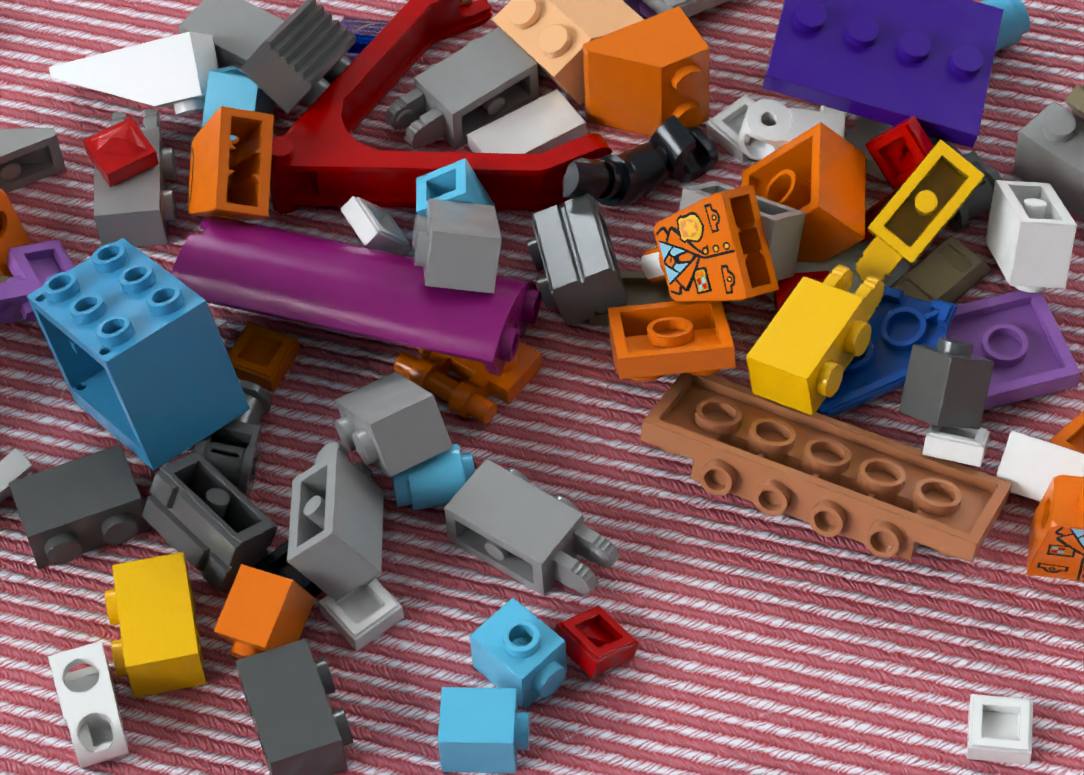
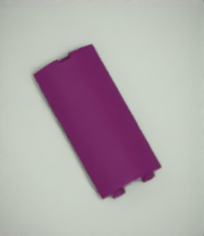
M211 215L201 220L200 229H203L201 236L194 234L188 236L171 272L174 277L205 299L207 303L482 362L489 374L498 376L502 374L505 361L513 362L517 353L519 339L524 337L527 323H536L542 301L540 291L536 290L537 287L532 282L497 275L494 294L425 286L423 267L414 266V257Z

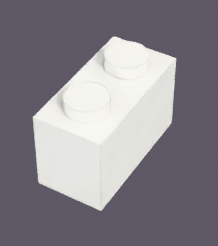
M995 180L985 243L1008 284L1028 293H1041L1046 288L1065 289L1077 224L1050 183Z

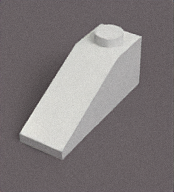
M186 32L50 66L49 72L50 77L151 106L174 108L175 114L181 116L204 111L209 70L218 69L219 67L213 36Z

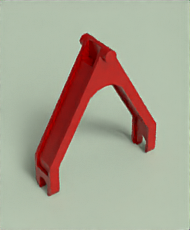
M409 0L283 136L273 137L270 178L271 200L273 209L281 214L292 213L298 208V205L344 206L352 196L360 197L379 207L416 208V178L466 158L494 202L495 209L542 210L571 199L563 197V176L566 174V170L571 162L578 158L598 159L613 152L598 133L584 135L539 154L382 151L359 143L351 135L352 132L432 44L479 27L493 16L491 13L492 7L487 0H477L466 6H460L463 0Z

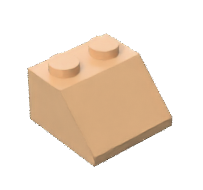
M511 0L492 19L499 28L537 62L538 67L579 105L585 101L583 44L644 20L623 0Z

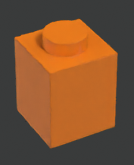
M241 564L213 632L233 645L230 654L238 659L299 640L316 598L292 579Z

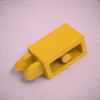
M940 139L868 226V232L875 238L863 251V257H858L859 261L855 263L857 267L855 272L858 273L861 283L870 275L885 281V276H890L902 260L912 267L982 183L985 174Z
M840 264L832 269V273H829L823 283L803 276L746 356L752 393L814 416L825 398H830L837 392L843 378V372L854 356H861L869 344L871 325L868 324V321L884 295L885 283L882 282V279L872 275L867 276L863 284L853 294L848 292L852 285L853 272L846 266Z

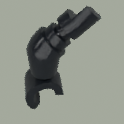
M673 115L655 131L649 143H644L617 155L609 154L603 156L599 160L590 158L575 159L569 164L566 174L563 176V197L576 198L588 193L594 196V199L602 205L617 207L640 201L668 179L667 170L677 181L682 183L701 177L717 163L719 158L718 150L701 128L697 126L684 127L678 118Z

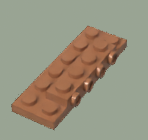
M681 373L643 420L640 440L658 446L669 454L682 455L693 459L690 479L700 482L701 486L708 493L716 496L732 494L754 502L756 507L766 515L779 516L786 514L808 522L815 532L825 537L842 535L866 544L871 553L882 558L896 555L911 560L920 544L935 549L944 556L957 557L972 563L1008 502L1012 482L953 461L922 455L923 450L818 412L814 416L808 415L752 393L751 388L715 375L696 376L690 373Z

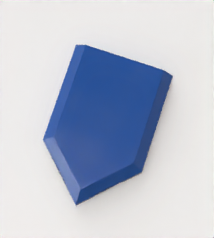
M884 286V295L881 302L868 321V324L871 325V338L866 350L861 356H854L843 372V378L837 392L830 398L826 397L816 412L832 418L904 386L913 344L937 346L939 337L946 336L957 312V305L938 299L929 302L907 296L903 290Z

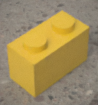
M184 552L112 565L115 589L105 590L104 594L110 625L120 624L121 639L111 641L112 657L117 677L128 675L135 698L207 684L192 582Z

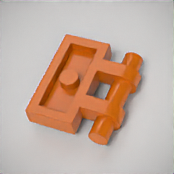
M519 341L513 362L505 361L501 376L489 374L482 362L419 349V353L426 357L418 359L404 351L397 357L394 363V371L428 392H432L449 402L448 407L451 411L463 418L473 416L485 424L494 418L498 408L496 403L487 399L490 394L510 404L543 367L542 353ZM449 371H452L465 380L460 383L447 376Z

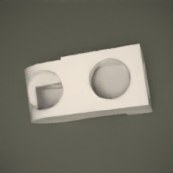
M760 99L753 102L747 109L738 135L739 147L749 158L759 161L820 122L844 138L845 112L822 105L819 111L793 107L787 108L779 101Z
M102 641L48 656L63 718L69 728L80 768L128 755L129 749L116 698L113 677ZM79 664L92 665L84 669L67 673L72 667Z

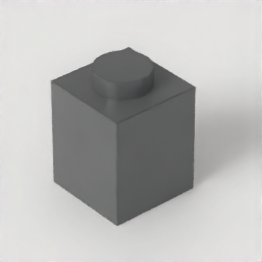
M939 337L937 346L913 344L899 412L935 426L980 429L995 361L972 354L973 344L963 340Z

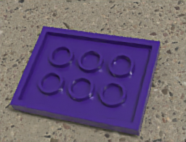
M784 0L762 88L893 126L915 115L926 135L972 148L979 134L1004 9L972 0Z

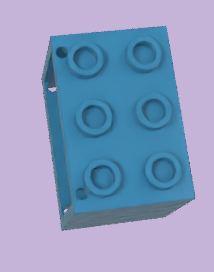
M125 238L101 246L93 253L92 257L67 272L51 276L42 287L27 295V299L74 402L153 471L250 410L206 300Z

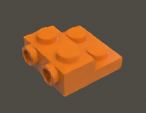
M670 301L608 308L610 347L615 373L618 374L619 380L632 379L639 382H650L661 378L663 375L681 373L709 376L719 372L720 369L736 368L735 347L722 301Z

